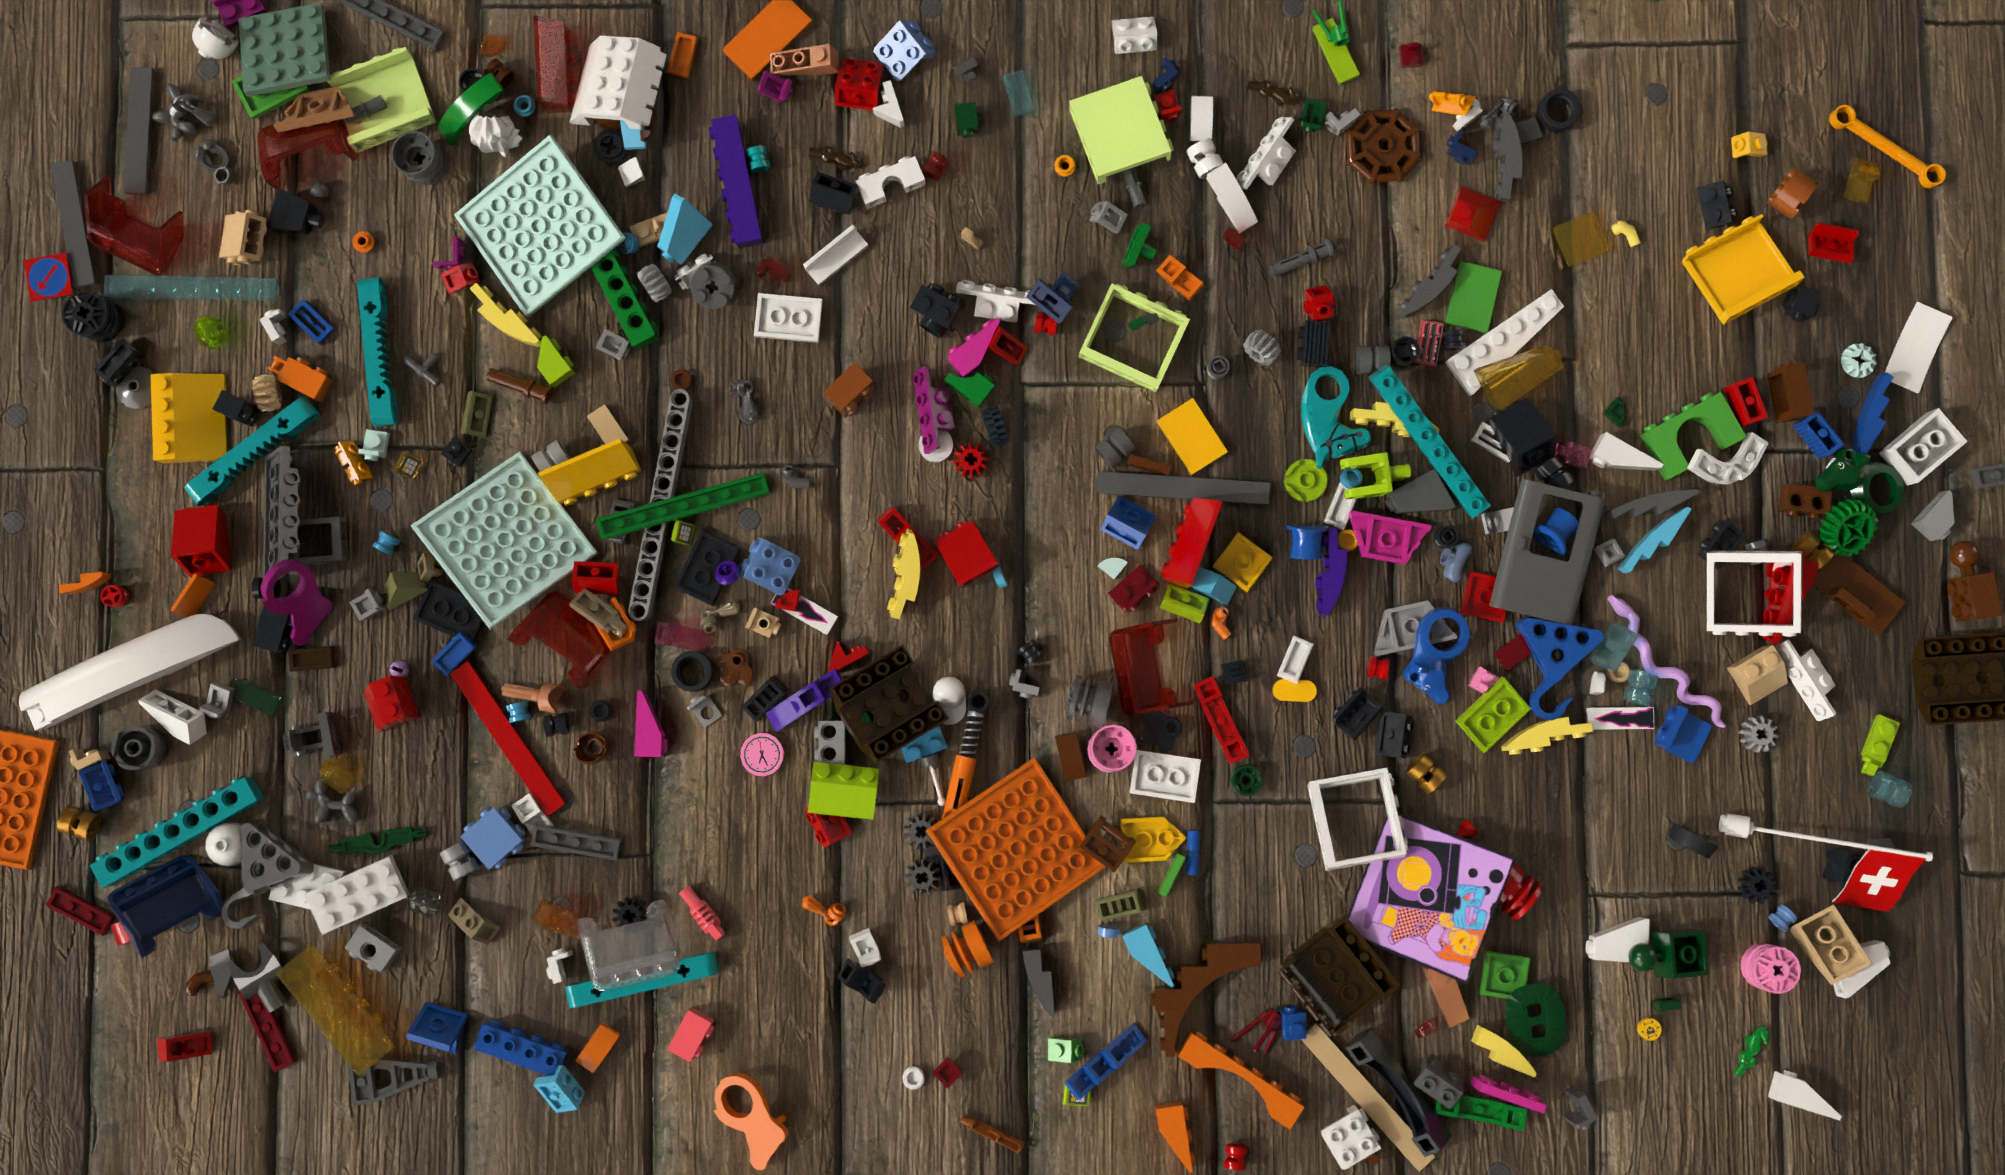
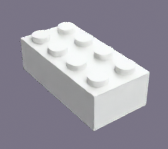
M393 855L304 894L322 935L410 895Z

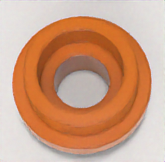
M362 231L354 236L353 246L358 252L368 253L374 248L375 240L370 233ZM365 238L366 243L364 245H360L361 239Z

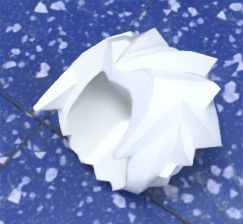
M477 113L469 126L471 143L478 146L480 151L484 153L499 151L506 157L509 149L518 147L519 142L523 139L522 136L518 135L520 130L515 129L508 115L500 117V119L495 116L483 118Z

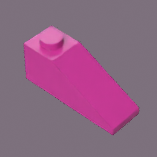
M637 691L634 756L664 757V753L668 752V740H665V733L646 691Z

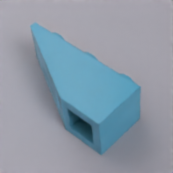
M1143 923L1122 933L1131 956L1170 987H1173L1172 980L1175 979L1171 967H1165L1163 960L1166 959V956L1161 946L1157 948L1154 939L1157 937L1152 926L1147 927L1146 923Z

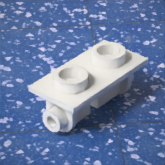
M703 254L695 259V264L690 267L684 265L676 271L677 274L674 277L676 280H682L679 282L682 290L690 288L691 279L696 271L702 266L711 263L710 260L713 259L711 254L708 256Z

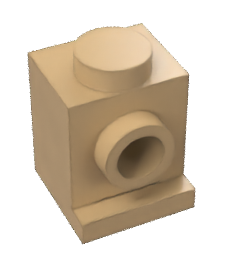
M753 608L745 628L772 639L773 635L777 636L781 624L779 623V618ZM767 620V627L762 628L760 622Z

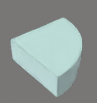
M1109 558L1102 561L1097 567L1112 579H1115L1128 562L1120 558Z

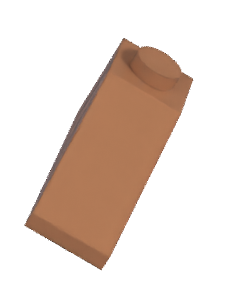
M1422 966L1449 1028L1470 1019L1456 980Z

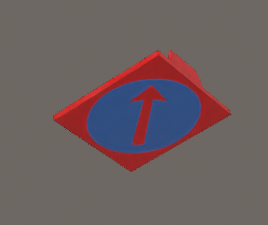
M66 252L24 260L30 302L73 294V283Z

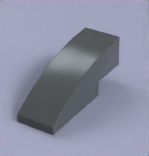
M1040 948L1023 949L1025 968L1033 991L1050 1016H1055L1051 969H1042Z

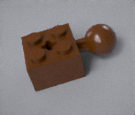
M1970 541L1955 543L1950 549L1949 557L1951 562L1960 568L1961 577L1948 579L1949 584L1947 586L1948 593L1952 599L1951 612L1955 617V621L1960 622L2002 616L1995 573L1975 574L1974 565L1980 558L1979 548Z

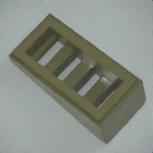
M1139 888L1095 900L1100 922L1140 913L1144 910ZM1132 896L1134 898L1136 907H1132L1130 897ZM1121 899H1125L1126 910L1123 909ZM1112 901H1116L1118 912H1115ZM1103 903L1108 904L1110 914L1106 915Z

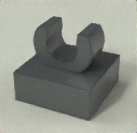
M971 57L952 67L956 75L963 73L966 81L970 82L976 78L972 68L978 64L975 58Z

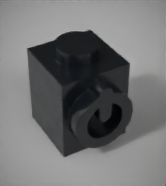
M1802 286L1790 290L1783 303L1784 310H1786L1785 315L1792 317L1791 319L1797 322H1804L1814 317L1820 306L1818 304L1820 292Z

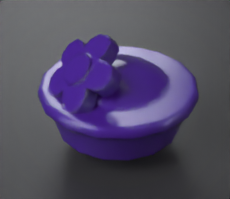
M724 561L717 566L715 578L720 584L729 585L738 580L741 575V568L737 563Z

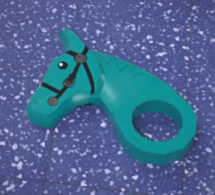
M1332 366L1320 367L1310 375L1301 398L1302 424L1306 438L1316 454V468L1318 469L1322 468L1324 461L1361 450L1369 446L1371 442V435L1366 428L1352 429L1337 421L1339 412L1350 389L1349 381L1345 374ZM1328 376L1338 382L1340 393L1337 398L1324 400L1316 393L1315 383L1319 378Z

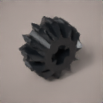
M1752 866L1749 868V872L1743 870L1744 878L1737 879L1739 882H1742V885L1737 887L1739 891H1743L1741 897L1744 899L1748 898V901L1753 904L1756 901L1759 904H1764L1765 899H1772L1770 892H1777L1775 888H1772V885L1777 883L1776 880L1771 879L1773 874L1765 872L1763 867L1756 869V867ZM1755 882H1756V883H1759V887H1758V888H1757V887H1754Z
M629 896L625 897L624 902H617L620 909L615 908L612 911L614 914H618L617 917L612 919L613 922H620L616 928L619 930L625 926V934L629 933L630 929L633 934L638 933V927L643 930L646 927L643 922L650 920L649 917L644 916V914L650 912V909L643 910L642 907L646 902L642 901L638 904V897H634L632 902ZM629 912L634 913V912H635L636 917H634V918L629 917V918H628V917H627V913H629Z

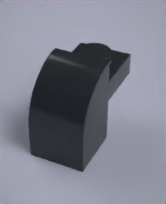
M849 958L837 975V978L845 986L858 991L873 1004L882 995L886 986L879 975L866 967L861 968L859 963Z

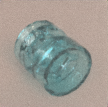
M1630 670L1627 680L1630 686L1625 687L1622 699L1637 705L1651 707L1654 697L1652 690L1656 689L1659 677L1643 671Z
M1878 771L1871 779L1868 787V795L1879 801L1885 800L1889 805L1899 809L1905 806L1912 793V784L1903 779H1895L1893 775L1884 771Z

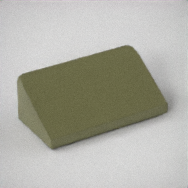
M475 391L468 392L461 434L486 438L493 395Z

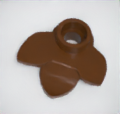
M736 648L730 653H721L714 659L712 665L720 670L719 681L722 687L732 686L737 681L744 687H748L752 682L753 670L748 664L749 655L745 650ZM735 656L741 658V663L735 661Z

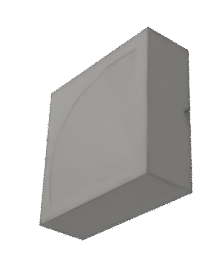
M1614 538L1594 548L1604 567L1625 557V554Z

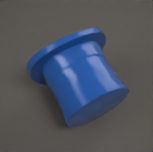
M1554 508L1542 525L1534 527L1532 537L1548 550L1563 556L1567 550L1566 543L1577 532L1579 522L1569 512L1561 508Z
M1287 525L1286 529L1291 530L1292 537L1290 558L1301 560L1323 559L1322 532L1327 531L1328 526Z

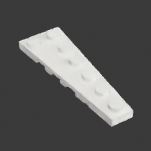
M1551 289L1445 363L1470 397L1547 324L1564 305Z

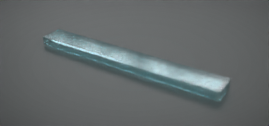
M105 275L104 297L278 301L279 280L276 278Z

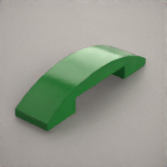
M493 73L487 74L469 87L442 117L438 129L449 145H453L465 132L463 128L486 104H492L504 91Z
M1462 1094L1452 1108H1448L1437 1101L1435 1114L1472 1119L1524 1131L1527 1108Z

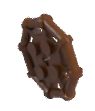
M1399 109L1365 110L1361 118L1345 133L1348 160L1346 162L1362 174L1370 184H1373V182L1391 181L1400 183L1416 163L1421 162L1422 156L1420 155L1419 132L1421 130L1398 112ZM1375 119H1389V123L1380 125V123H1376ZM1395 121L1407 131L1403 133L1394 125ZM1368 123L1371 128L1365 135L1360 133L1359 131ZM1411 137V150H1406V138ZM1355 140L1362 142L1361 153L1356 154ZM1378 142H1388V150H1381L1379 148ZM1403 156L1408 158L1409 160L1399 168L1397 162ZM1365 158L1374 166L1372 171L1362 164L1360 160ZM1387 167H1391L1393 172L1378 173L1379 168L1385 169Z

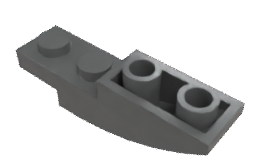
M1504 111L1496 118L1495 130H1498V134L1492 143V151L1495 152L1494 158L1502 159V161H1499L1497 170L1498 174H1500V181L1495 186V195H1498L1497 201L1507 202L1510 199L1512 182H1518L1522 178V150L1518 131L1510 113Z
M1453 244L1450 249L1445 248L1439 257L1442 260L1439 267L1434 266L1428 277L1424 276L1420 281H1415L1410 289L1413 294L1410 299L1405 298L1399 308L1402 310L1399 315L1400 318L1403 319L1418 312L1432 302L1446 288L1457 273V270L1452 268L1451 265L1461 250L1460 247Z

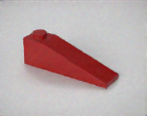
M1803 556L1802 602L1812 587L1818 571V562ZM1768 562L1766 578H1769V590H1765L1764 598L1768 600V609L1763 612V624L1789 625L1794 615V562ZM1773 632L1772 636H1762V638L1778 645L1782 638V633Z

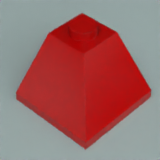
M1461 186L1444 226L1484 242L1501 202Z

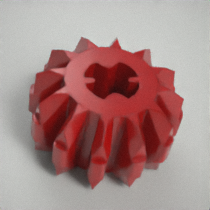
M972 442L968 443L969 449H966L963 444L960 445L963 453L955 451L954 454L959 458L953 459L954 464H960L955 468L956 472L964 469L962 472L963 478L966 477L968 472L970 473V479H974L973 472H976L981 477L982 472L980 468L987 471L988 467L983 463L990 461L988 457H983L987 454V450L984 449L979 452L980 444H977L975 449H973ZM968 456H973L977 462L970 466L969 462H965V460H969Z

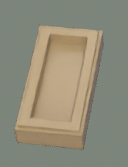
M605 404L587 416L605 444L619 438L625 443L630 441Z

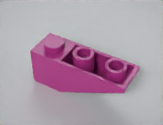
M999 317L995 320H988L982 326L984 329L978 333H971L965 339L967 342L961 346H954L948 352L950 355L947 356V359L961 378L969 377L981 367L989 350V344L1000 326Z

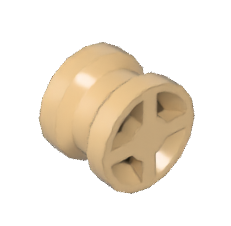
M960 902L956 906L947 905L951 927L961 922L963 924L968 923L964 902Z

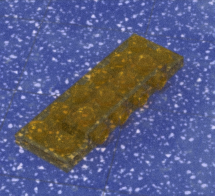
M311 944L275 974L354 1072L361 1076L394 1049L396 1045L384 1032V1028L381 1026L384 1022L377 1013L372 1015L367 1009L370 1006L368 1001L363 996L358 998L354 993L355 985L349 979L344 980L341 977L340 973L343 971L336 962L331 964L315 945Z

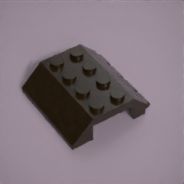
M1346 915L1321 928L1292 951L1279 965L1282 969L1279 975L1288 986L1292 983L1294 984L1291 990L1301 1003L1308 1002L1305 1008L1315 1021L1322 1020L1319 1026L1328 1037L1343 1033L1349 1028L1347 1024L1380 997L1385 999L1401 986Z

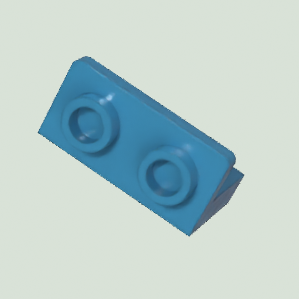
M938 725L902 747L901 750L906 763L946 749L947 745Z

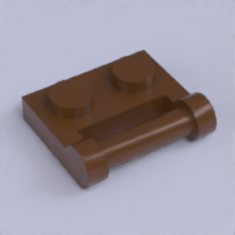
M1100 815L1078 847L1115 873L1137 840L1123 834L1108 823L1104 816ZM1102 828L1124 844L1123 849L1120 850L1097 833L1099 829Z

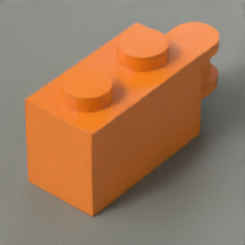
M274 355L273 359L275 360L271 367L268 366L267 369L278 374L276 380L322 402L333 382V379L327 377L329 372L317 366L315 370L308 367L310 363L300 357H297L296 360L288 357L284 361Z

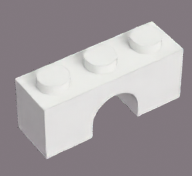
M910 156L904 157L892 166L889 164L884 165L878 169V172L873 174L865 173L859 177V180H856L858 190L867 210L887 202L883 190L885 185L891 181L901 183L906 193L926 185L925 178L915 156L911 158Z

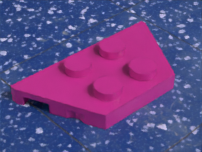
M1352 510L1348 514L1361 557L1402 565L1408 562L1413 551L1418 548L1421 543L1420 541L1430 531L1432 526Z

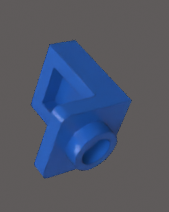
M1286 1005L1285 1008L1278 1009V1014L1282 1017L1283 1039L1285 1041L1307 1039L1306 1013L1297 1005Z

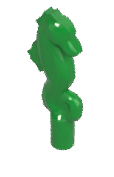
M1757 1027V1030L1752 1035L1745 1037L1744 1041L1748 1049L1740 1053V1063L1733 1071L1739 1078L1742 1077L1747 1068H1752L1756 1065V1059L1753 1056L1759 1053L1761 1041L1765 1045L1769 1044L1768 1038L1770 1034L1766 1027Z

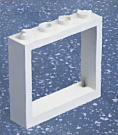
M1802 551L1707 552V631H1713L1714 635H1725L1726 631L1736 632V635H1749V632H1759L1760 636H1772L1773 632L1782 633V636H1796V633H1801ZM1715 562H1794L1793 625L1715 623Z
M1387 768L1310 781L1308 783L1309 796L1326 871L1401 858L1407 854L1408 841L1406 837L1403 838L1401 829H1404L1402 816H1398L1396 809L1399 807L1397 795H1393L1391 787L1394 786V779L1391 773L1388 774ZM1379 779L1395 851L1335 861L1320 790Z

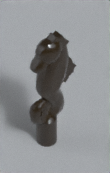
M1267 80L1261 83L1248 81L1247 89L1258 91L1263 97L1274 96V101L1278 106L1284 104L1295 105L1300 101L1298 92L1294 91L1292 87L1288 88V94L1280 87L1272 88L1271 82Z
M830 146L823 147V149L809 148V156L821 158L825 163L837 162L836 165L841 171L847 168H855L857 170L862 165L860 157L855 155L853 151L849 153L850 158L841 152L834 153Z

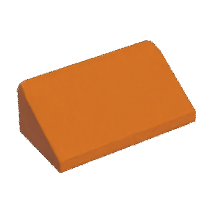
M193 574L170 611L186 618L196 615L214 588L215 583L204 575Z

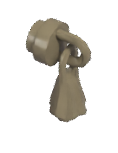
M732 599L715 611L705 610L700 617L701 629L705 633L715 632L718 627L717 619L739 613L740 603Z

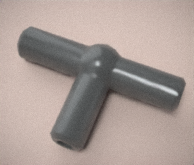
M432 353L422 365L410 356L404 359V363L413 369L419 377H423L435 387L440 385L441 380L429 372L439 359L435 353Z

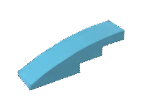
M1685 507L1678 510L1650 530L1630 550L1617 570L1624 574L1629 573L1639 558L1641 560L1650 559L1658 545L1660 547L1668 546L1691 511V508Z

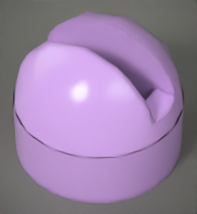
M395 661L390 666L392 676L405 677L409 672V666L404 661ZM394 667L403 669V672L400 673L394 670Z

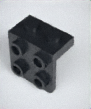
M929 283V285L922 284L910 308L949 329L959 309H964L966 306L962 303L963 299L953 293H948L947 295L943 292L945 289L935 283Z

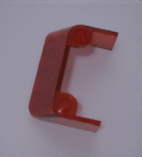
M105 176L84 193L87 237L94 246L157 276L162 275L168 270L184 239L183 212L178 211L156 229L127 215L125 202L111 194L110 177Z
M1177 618L1148 622L1111 632L1109 643L1121 707L1126 715L1133 716L1193 705L1192 700L1177 703L1175 692L1169 687L1162 688L1154 645L1160 644L1164 639L1163 625L1177 623Z

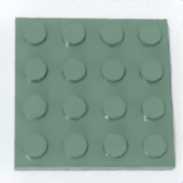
M321 2L238 19L243 93L247 97L330 81L325 10Z

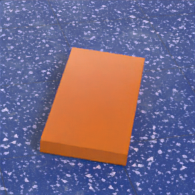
M772 0L722 49V52L753 81L770 65V53L784 51L813 22L792 0Z

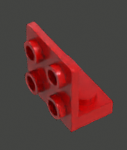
M842 58L835 84V105L873 111V108L878 106L879 86L884 64Z

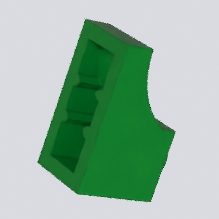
M977 372L975 376L969 378H961L949 373L945 378V383L978 409L995 389V385L992 384L994 380L985 373L981 375Z

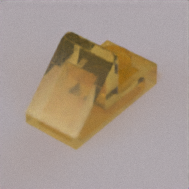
M1859 157L1854 158L1843 198L1862 204L1868 202L1873 181L1880 177L1876 162Z

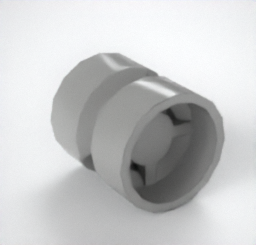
M557 439L547 445V451L539 450L531 455L539 471L571 459L566 449Z
M464 841L440 853L444 864L450 866L448 871L453 881L480 868L475 857L469 855L471 849Z

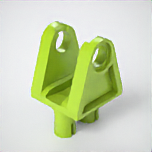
M1387 452L1340 460L1341 470L1372 468L1376 479L1374 485L1347 489L1344 491L1345 499L1382 497L1393 491L1391 481H1403L1405 477L1409 478L1411 476L1409 464L1390 466Z

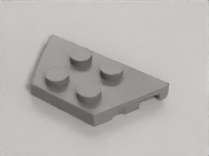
M1427 600L1384 610L1374 656L1415 648L1416 631L1421 619L1429 611L1435 609ZM1443 618L1436 620L1431 625L1429 630L1431 644L1457 639V635L1446 625Z

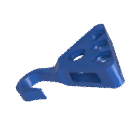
M1532 618L1519 619L1516 627L1520 634L1523 635L1536 664L1543 674V681L1530 696L1529 705L1531 711L1541 719H1557L1565 712L1567 705L1573 697L1566 698L1550 713H1546L1540 708V697L1604 639V635L1601 631ZM1537 624L1542 628V633L1539 636L1534 632ZM1558 628L1563 631V637L1560 640L1556 637V630ZM1579 632L1584 634V641L1582 643H1579L1577 640ZM1555 649L1560 654L1557 661L1552 658V653Z

